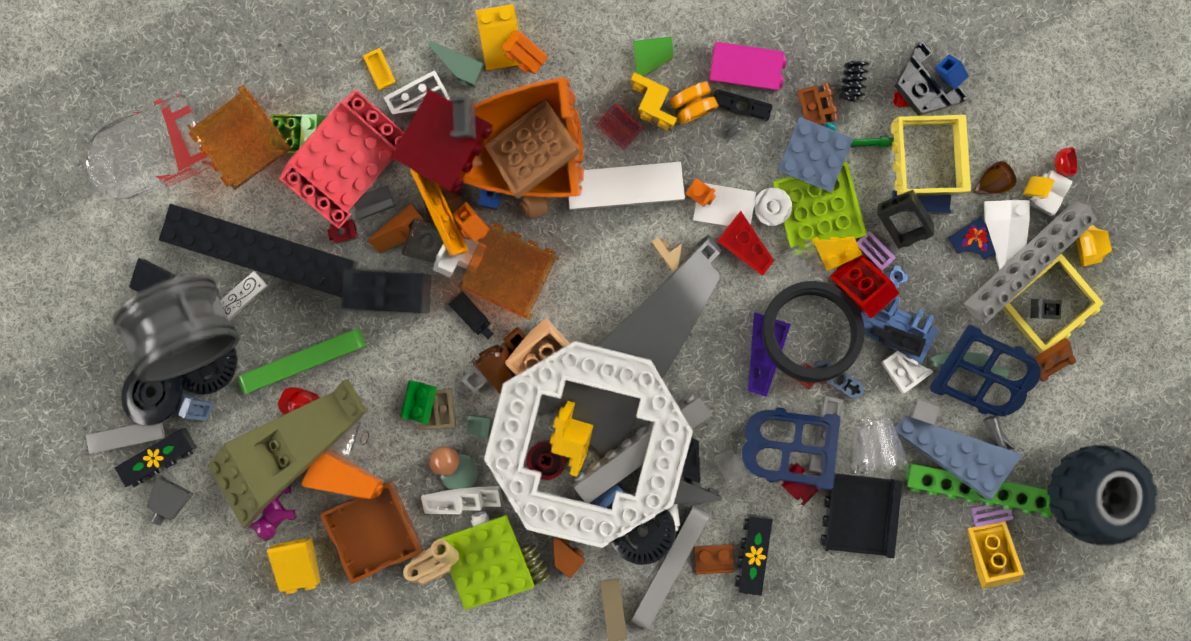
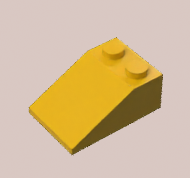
M514 4L476 10L486 71L518 66L519 63L516 60L512 62L504 56L506 52L502 49V45L509 39L514 30L519 31Z
M1006 521L968 528L976 572L982 589L1020 581L1024 573Z

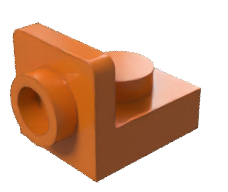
M696 178L685 195L705 207L706 204L711 205L716 195H714V192L716 190Z

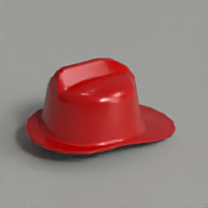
M289 387L283 390L278 400V407L285 415L320 397L313 392L301 388Z

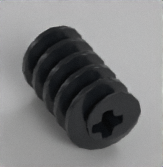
M854 60L844 64V67L848 70L843 72L846 78H843L842 82L846 85L841 87V90L845 92L840 95L842 99L850 102H864L859 97L865 96V93L861 92L860 89L866 88L861 82L867 81V78L863 77L862 74L868 73V70L863 68V66L869 65L868 62Z

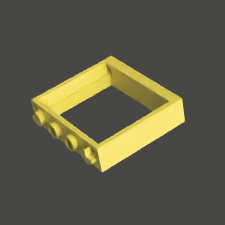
M966 115L904 116L893 120V123H891V133L894 134L892 152L895 153L893 170L896 172L894 188L897 191V196L912 190L907 189L903 126L952 125L956 188L913 189L917 196L962 195L971 192Z
M1062 254L1051 262L1013 299L1058 262L1090 299L1092 304L1045 344L1013 308L1010 302L1002 308L1039 353L1044 352L1065 338L1068 339L1073 329L1082 327L1086 323L1085 319L1090 315H1096L1101 310L1099 307L1104 304Z

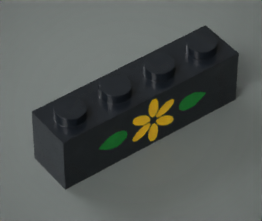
M183 428L114 468L125 487L132 485L135 488L144 483L143 478L147 476L152 478L161 473L159 469L164 466L168 469L177 464L176 459L180 457L185 459L194 454L192 450L197 448L187 429Z
M748 514V519L744 518L743 530H746L745 538L742 537L740 542V549H743L742 556L738 557L737 568H740L739 575L735 576L734 583L739 593L762 596L773 523L771 517Z

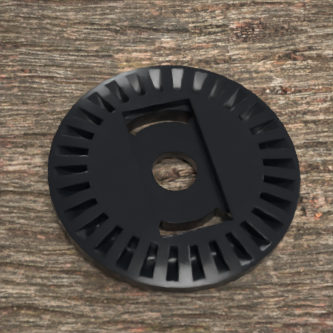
M235 347L207 366L180 376L182 387L196 394H211L227 386L237 369ZM217 369L220 370L216 376L204 380L205 376L213 374Z
M133 369L122 389L121 400L126 415L135 423L144 426L156 425L168 419L174 413L181 400V377L145 383L137 379ZM155 387V395L149 398L147 396L148 389Z
M668 509L655 516L660 523L659 527L654 519H650L636 526L620 538L618 537L611 541L616 552L626 561L637 565L652 564L666 556L674 543L676 533L675 522ZM641 525H645L648 528V533L644 537L639 536L637 533V529ZM626 535H628L632 543L638 545L637 549L630 545L626 538Z

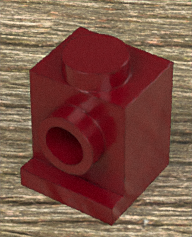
M353 219L346 220L340 227L344 229L343 235L338 234L339 229L333 224H330L331 229H327L330 241L333 240L335 244L359 239Z

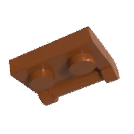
M1067 338L1034 357L1040 367V379L1042 382L1048 380L1049 376L1067 365L1076 363L1071 343Z

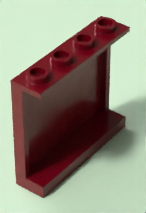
M429 89L391 158L448 191L456 193V191L461 189L466 173L468 174L471 171L473 160L482 152V144L485 139H488L492 134L491 128L493 125L475 115L476 138L456 140L451 137V132H454L453 103Z

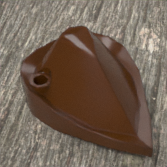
M1004 161L992 164L981 176L973 193L999 194L1011 190L1017 182L1014 170Z

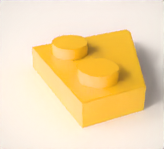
M854 236L843 238L830 237L827 240L812 239L827 271L862 255Z

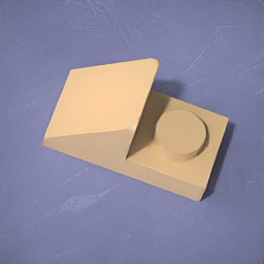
M657 237L651 243L672 272H674L679 265L682 244L668 252L667 249L670 247L664 239L660 240Z

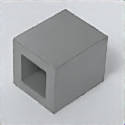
M915 399L914 402L911 401L908 408L909 417L935 425L940 406L919 399Z

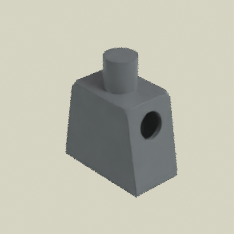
M163 476L156 478L147 504V508L154 511L150 521L156 525H161L164 518L174 519L194 493Z

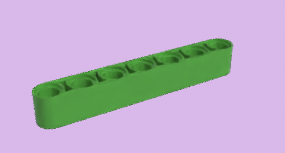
M360 328L242 374L237 379L245 395L341 357V355L343 356L366 346Z

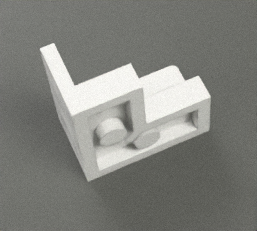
M462 235L469 251L450 257L443 244L437 255L433 270L450 278L457 265L475 273L482 260L486 245L478 241L475 242L471 238L467 239Z

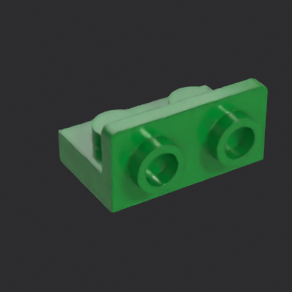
M409 380L400 417L428 424L437 387Z

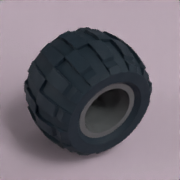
M1091 445L1079 448V450L1071 452L1062 458L1061 464L1055 467L1051 474L1052 480L1051 484L1048 485L1047 494L1050 496L1049 507L1051 513L1057 517L1056 522L1067 533L1080 541L1099 546L1126 543L1136 538L1139 532L1145 531L1150 524L1149 521L1152 515L1155 514L1157 487L1153 483V475L1138 457L1124 449L1107 445Z

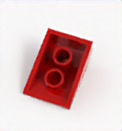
M862 255L844 263L829 276L870 319L900 294L892 280Z

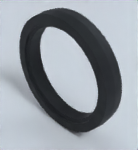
M804 281L785 288L770 302L764 314L762 340L767 355L779 370L800 381L823 382L841 375L856 361L864 342V322L857 305L844 291L825 282ZM804 295L820 296L832 301L844 312L851 329V341L847 353L840 361L825 368H807L791 361L782 352L775 337V320L779 310L790 300Z

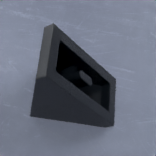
M1031 299L1030 318L1061 320L1062 300Z

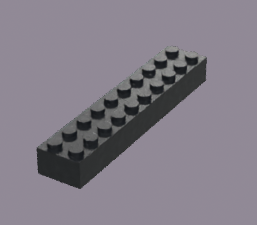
M174 204L169 205L159 237V241L341 298L344 269H356L358 263Z

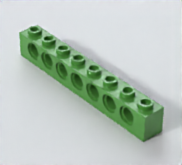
M908 462L904 485L909 487V491L920 493V490H927L929 495L939 496V493L947 494L946 498L958 500V497H963L966 502L977 503V500L984 501V505L996 507V504L1003 505V509L1012 511L1015 508H1021L1023 513L1033 514L1036 511L1041 512L1040 516L1052 518L1054 515L1049 507L1050 496L1047 495L1048 489L1004 481L989 501L969 486L965 492H961L960 486L964 482L945 469ZM929 475L930 482L927 485H923V477ZM944 479L949 480L947 488L941 487V482ZM1000 490L1005 491V497L1003 499L998 498V493ZM1023 493L1024 500L1018 503L1017 496ZM1042 497L1043 503L1037 506V498Z

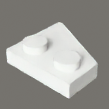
M895 351L881 361V364L902 394L933 373L931 369L918 364L919 362L906 357V355L899 351Z

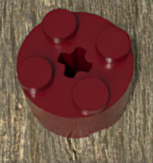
M542 440L534 444L527 456L528 469L541 472L540 479L551 480L558 477L566 463V456L551 452L553 444H550V440ZM544 455L551 457L550 464L542 462Z
M797 462L794 465L791 463L788 467L790 473L803 474L805 472ZM783 481L781 484L797 501L801 498L803 506L820 490L816 485L789 481Z

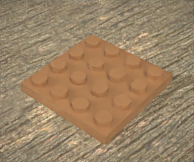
M546 99L485 144L490 156L517 199L581 152Z

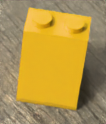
M312 537L274 544L267 549L279 592L286 591V594L297 592L299 588L311 590L315 589L316 585L321 582Z

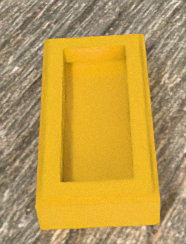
M380 48L363 55L379 91L396 84Z

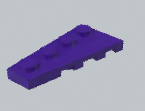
M754 312L748 391L767 397L776 366L767 355L762 340L764 315ZM776 319L775 337L782 350L791 324Z

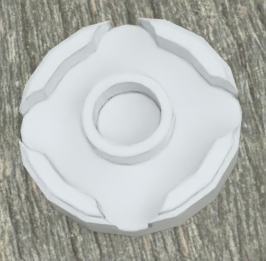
M780 188L762 190L756 196L754 203L756 217L761 223L768 226H777L784 223L792 211V202L789 195Z

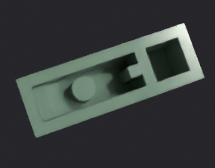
M429 41V47L460 81V85L467 88L471 86L476 87L484 68L483 63Z

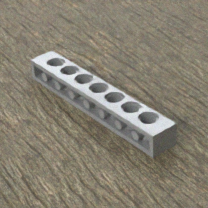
M1074 200L964 303L972 317L985 324L990 321L1097 220L1091 208Z

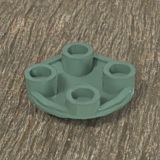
M458 454L459 464L456 471L450 476L440 475L443 484L450 490L471 488L476 482L478 476L477 465L469 456Z

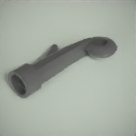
M998 415L984 418V425L988 429L994 444L1005 449L1008 446L1015 450V446L1002 431Z

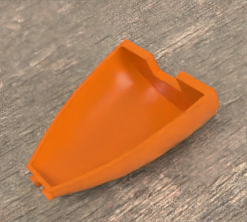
M567 77L536 82L501 92L475 104V115L486 120L493 127L491 128L492 134L482 144V152L473 160L471 171L468 174L466 173L463 178L464 183L489 191L514 195L486 149L485 144L546 99L581 152L523 196L574 197L581 195L583 188L579 185L584 181V168L580 167V163L584 160L579 112L573 106L576 104L575 94L573 90L568 88L571 86V83Z

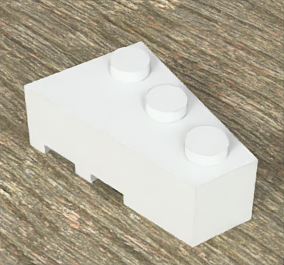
M434 70L383 98L391 113L395 117L415 114L429 89L448 100L449 95Z

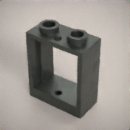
M913 189L878 204L877 215L898 249L911 246L915 242L926 240L934 235V223ZM912 208L923 226L900 235L890 216Z

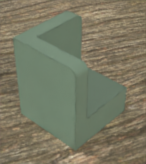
M468 415L467 434L488 438L490 436L492 418Z

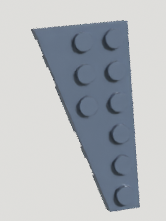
M904 416L893 431V433L989 501L1023 455L908 416Z

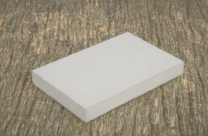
M704 183L716 190L714 192L716 197L711 205L706 204L705 207L696 202L693 221L728 226L741 210L751 225L756 192Z

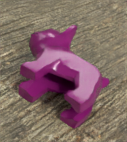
M291 484L264 508L261 518L248 527L254 529L258 537L262 538L263 541L271 540L275 535L277 527L286 519H297L295 509H284L279 501L283 493H292Z

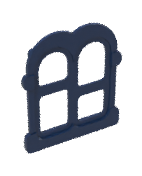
M969 324L931 383L930 390L935 394H947L976 407L981 414L990 413L1005 417L1023 406L1027 398V392L1031 391L1039 381L1040 367L1036 359L1026 353L1023 347L1016 346L1014 348L983 334L979 327ZM975 341L993 348V352L982 367L964 360L965 354ZM1004 353L1024 362L1027 366V372L1023 378L1012 381L991 372V368L998 357ZM958 367L985 378L984 383L975 396L948 386V381ZM993 383H998L1009 389L1011 397L1006 404L995 406L983 401L984 396Z
M776 408L775 411L764 410L754 414L748 420L745 428L747 442L742 450V460L745 467L751 474L766 478L770 483L781 480L816 485L821 490H832L840 416L826 414L824 417L789 413L784 408ZM773 419L794 422L796 425L794 441L786 443L768 440L760 432L761 425L765 421ZM805 424L826 427L825 445L823 447L802 444L803 426ZM765 448L781 450L780 470H767L760 467L756 461L760 450ZM801 452L821 455L823 457L821 475L810 476L790 473L788 471L790 453Z

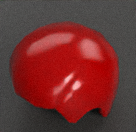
M1074 147L1063 148L1057 152L1054 166L1058 174L1064 177H1071L1077 173V156Z

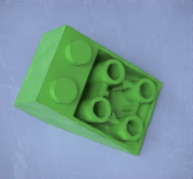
M271 114L269 152L295 154L326 116L318 114Z

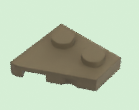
M452 388L436 390L429 423L420 424L419 431L457 426Z

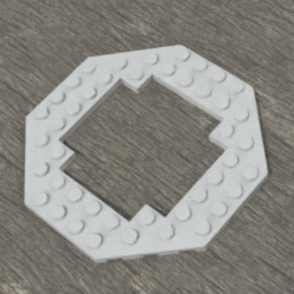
M574 341L503 383L484 460L527 530L603 548L609 542L618 537L620 538L636 526L647 522L660 512L673 506L693 431L651 360ZM565 380L640 398L636 417L654 422L636 493L632 495L616 491L611 509L537 491L541 472L523 468L541 394L561 398Z

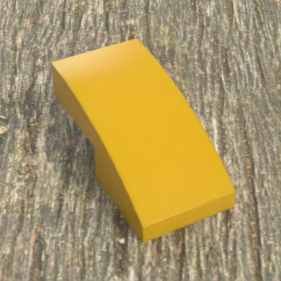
M1040 176L1030 177L1023 195L1027 197L1035 196L1040 199L1047 198L1055 180Z

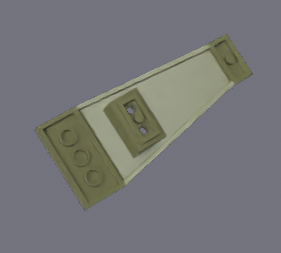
M349 379L343 380L332 393L225 443L210 461L208 467L243 528L249 527L273 499L351 429L367 412L365 405Z

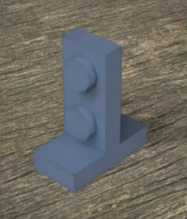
M182 392L180 403L175 411L179 412V416L183 418L207 421L214 403L197 399Z

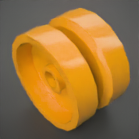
M707 81L691 86L669 100L674 110L684 108L677 114L681 125L698 119L719 107L715 97L703 99L711 92Z

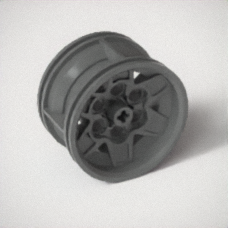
M191 275L161 283L132 297L115 311L112 321L116 326L118 334L123 338L133 361L132 367L139 381L145 383L160 382L191 373L221 358L237 345L240 340L239 334L236 331L235 325L229 322L218 298L219 290L212 277L208 275Z

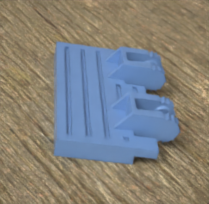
M898 297L893 299L888 311L882 309L871 319L861 311L865 335L880 342V336L871 333L873 326L883 329L884 325H890L927 339L920 357L887 346L922 364L939 329L931 326L934 320L933 315L930 314L926 318L922 329H919L916 326L923 316V310L919 309L911 324H908L912 315L898 308L895 311L900 302Z

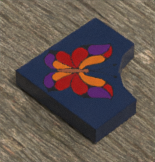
M982 217L977 218L948 237L957 254L964 251H973L983 259H987L996 253L987 225Z

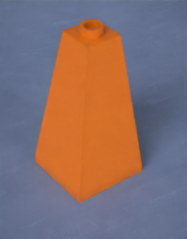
M328 449L310 465L301 486L373 499L381 494L384 480Z

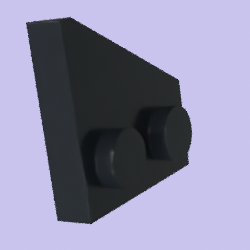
M691 438L681 475L700 483L699 441Z

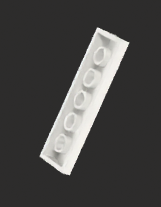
M681 162L584 170V181L579 185L583 188L580 196L569 197L570 210L685 200Z

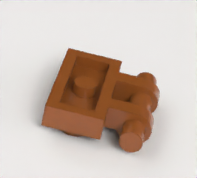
M829 83L821 84L823 92L818 93L817 86L797 91L805 119L819 125L826 123L825 115H830L831 122L839 120L837 115L838 108L834 104L832 97L834 94L833 90L830 89ZM822 98H825L827 104L826 109L822 108L820 100Z

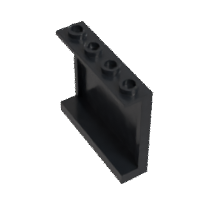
M834 473L833 488L829 491L828 496H825L824 507L827 508V513L823 515L822 526L825 527V532L821 534L820 545L823 546V549L825 551L834 550L895 558L902 481Z

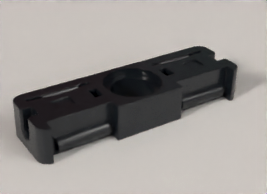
M719 89L714 93L719 108L731 109L730 112L747 117L750 115L762 120L765 118V122L770 118L773 108L772 104ZM740 100L747 103V109L744 111H740L737 108V102Z

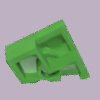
M672 37L633 41L636 73L643 77L673 58Z

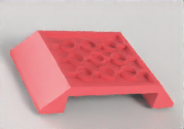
M355 89L333 108L291 157L279 179L339 229L351 215L348 211L393 160L391 156L405 132Z

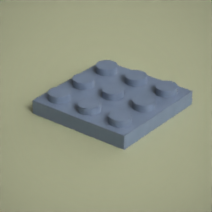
M799 117L777 171L831 193L854 138Z

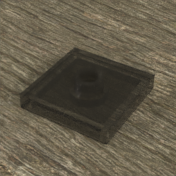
M415 218L402 254L435 263L437 255L444 244L435 223Z

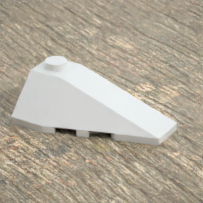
M1030 200L984 202V222L987 225L996 252L995 257L999 270L1027 244Z

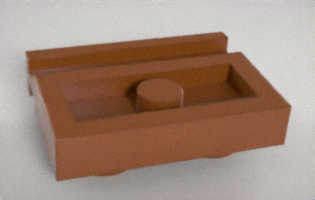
M733 544L694 546L696 575L734 572Z

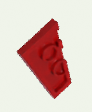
M740 210L717 241L763 276L773 264L774 259Z

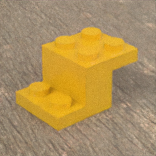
M634 72L630 81V85L633 86L632 89L641 94L643 91L646 92L638 109L640 119L649 123L652 120L658 123L657 127L668 131V128L672 130L677 118L661 111L669 88Z
M567 401L565 407H561L558 417L556 416L553 428L556 429L550 439V444H553L551 452L569 457L570 475L577 477L587 456L594 425L572 419L575 403Z

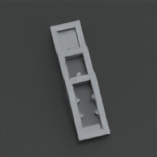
M162 422L152 426L136 424L86 435L89 454L165 438Z

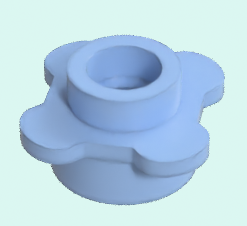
M894 266L892 271L885 273L892 280L896 288L908 279V276L904 274L900 266Z

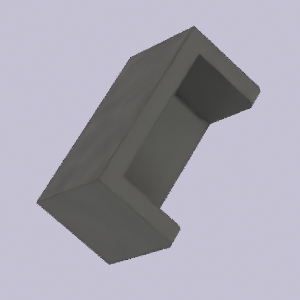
M469 95L449 96V101L453 103L454 132H451V137L456 140L476 138L474 99Z

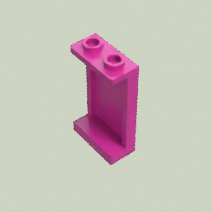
M715 42L709 83L720 82L777 92L779 88L783 87L784 76H781V71L786 67L787 57H784V51Z

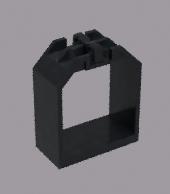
M344 269L342 309L430 313L431 275L365 269Z

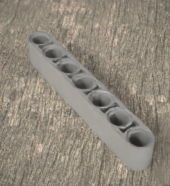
M692 505L675 536L670 551L662 559L643 594L644 596H642L637 605L635 613H633L630 619L632 623L645 630L649 629L710 516L709 513Z

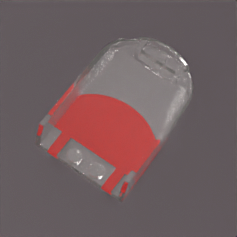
M170 93L102 127L91 139L90 142L92 143L89 152L86 153V168L92 183L100 192L115 199L137 198L176 184L215 166L186 95Z

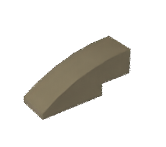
M619 578L600 581L608 641L627 640Z

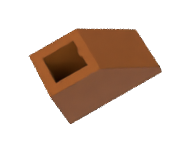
M554 536L555 567L570 579L585 562L584 553L577 547L573 549L569 545L570 541L568 539Z

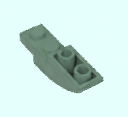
M951 352L929 356L928 360L933 362V366L941 368ZM967 352L964 356L965 361L982 367L989 358V355ZM995 365L991 368V372L1002 377H1008L1010 370ZM958 367L954 373L961 375L962 372L968 373L969 371Z

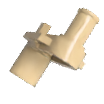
M442 539L436 540L431 548L412 557L411 563L407 564L404 568V577L409 582L418 583L419 585H424L434 579L437 580L442 575L450 572L451 566L458 561L459 553L447 541Z

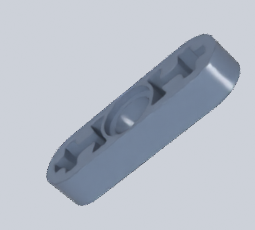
M820 360L814 364L813 368L818 369L819 365L823 366L824 364L828 367L832 364ZM846 373L841 374L844 381L840 385H836L833 379L826 381L851 398H859L864 393L863 385ZM848 379L851 380L848 383L851 386H856V384L858 385L857 389L859 390V393H854L852 395V390L850 388L846 387L845 390L842 389L847 384Z

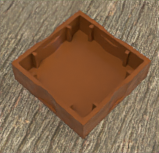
M393 480L382 485L383 490L379 497L376 496L373 499L354 497L319 514L330 539L338 550L340 561L351 584L377 573L382 568L398 564L418 555L424 550Z

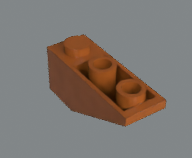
M411 203L368 238L367 241L380 254L416 237L429 224Z

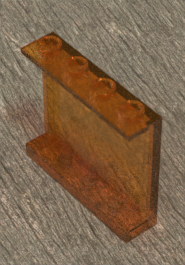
M244 84L238 88L240 93L204 120L194 127L190 124L187 125L190 129L188 133L195 143L197 141L200 143L201 147L199 149L205 157L209 156L212 160L210 162L212 168L216 172L220 171L222 177H220L226 187L231 186L234 190L291 150V147Z
M494 223L493 226L487 224L490 230L483 239H480L458 287L530 320L533 315L531 313L533 306L555 260H559V257L555 256L556 252L545 247L544 250L538 248L539 244L530 239L527 242L521 240L522 235L511 231L509 234L503 231L505 227Z

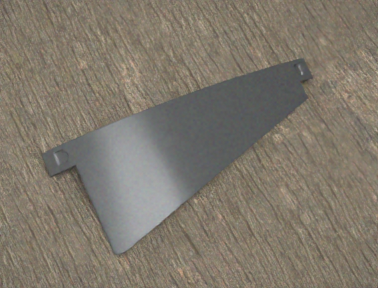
M709 235L704 237L697 244L691 256L596 346L649 359L663 379L720 279V274L710 263L720 254L722 249ZM565 380L561 398L541 394L537 414L541 417L553 407L560 411L561 407H565L567 401L574 402L572 419L594 425L590 444L604 458L608 451L618 448L636 422L640 398Z

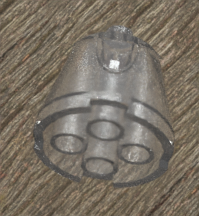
M880 417L876 421H871V418H863L854 426L849 463L851 474H856V471H861L862 475L886 474L895 471V468L898 467L899 470L909 468L907 455L890 417Z

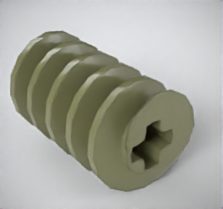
M530 544L521 547L520 550L536 586L547 580L551 574L550 572L544 573L547 566H540L544 560L537 559L540 553L534 552L537 548L536 545L530 546Z

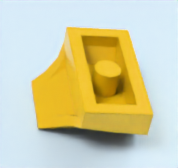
M1091 225L1076 239L1082 267L1102 262L1103 258L1112 251L1108 231L1098 229L1094 225Z

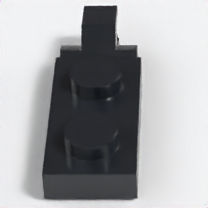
M463 291L449 303V306L477 335L482 333L487 339L494 335L488 328L491 324L488 321L489 319Z
M884 325L883 329L873 326L871 330L872 334L880 336L879 341L883 344L920 357L927 340L890 325Z

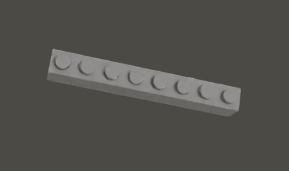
M696 392L686 395L683 401L677 404L691 429L712 415ZM653 421L647 427L640 428L636 435L630 439L627 438L622 441L618 448L608 451L604 458L593 462L587 470L579 472L577 477L574 476L571 481L573 487L585 503L589 504L643 465L654 425Z

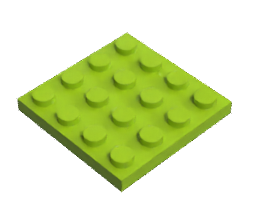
M847 161L843 163L831 193L793 177L772 182L773 187L784 190L792 202L791 214L783 223L792 256L815 250L813 238L827 240L830 237L843 238L854 236L856 239L867 236Z
M507 515L437 539L447 541L459 553L458 561L451 566L450 574L465 610L533 589L535 586Z

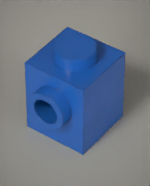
M950 54L935 67L941 80L953 89H956L969 77L962 62Z
M482 189L478 205L498 210L502 193Z

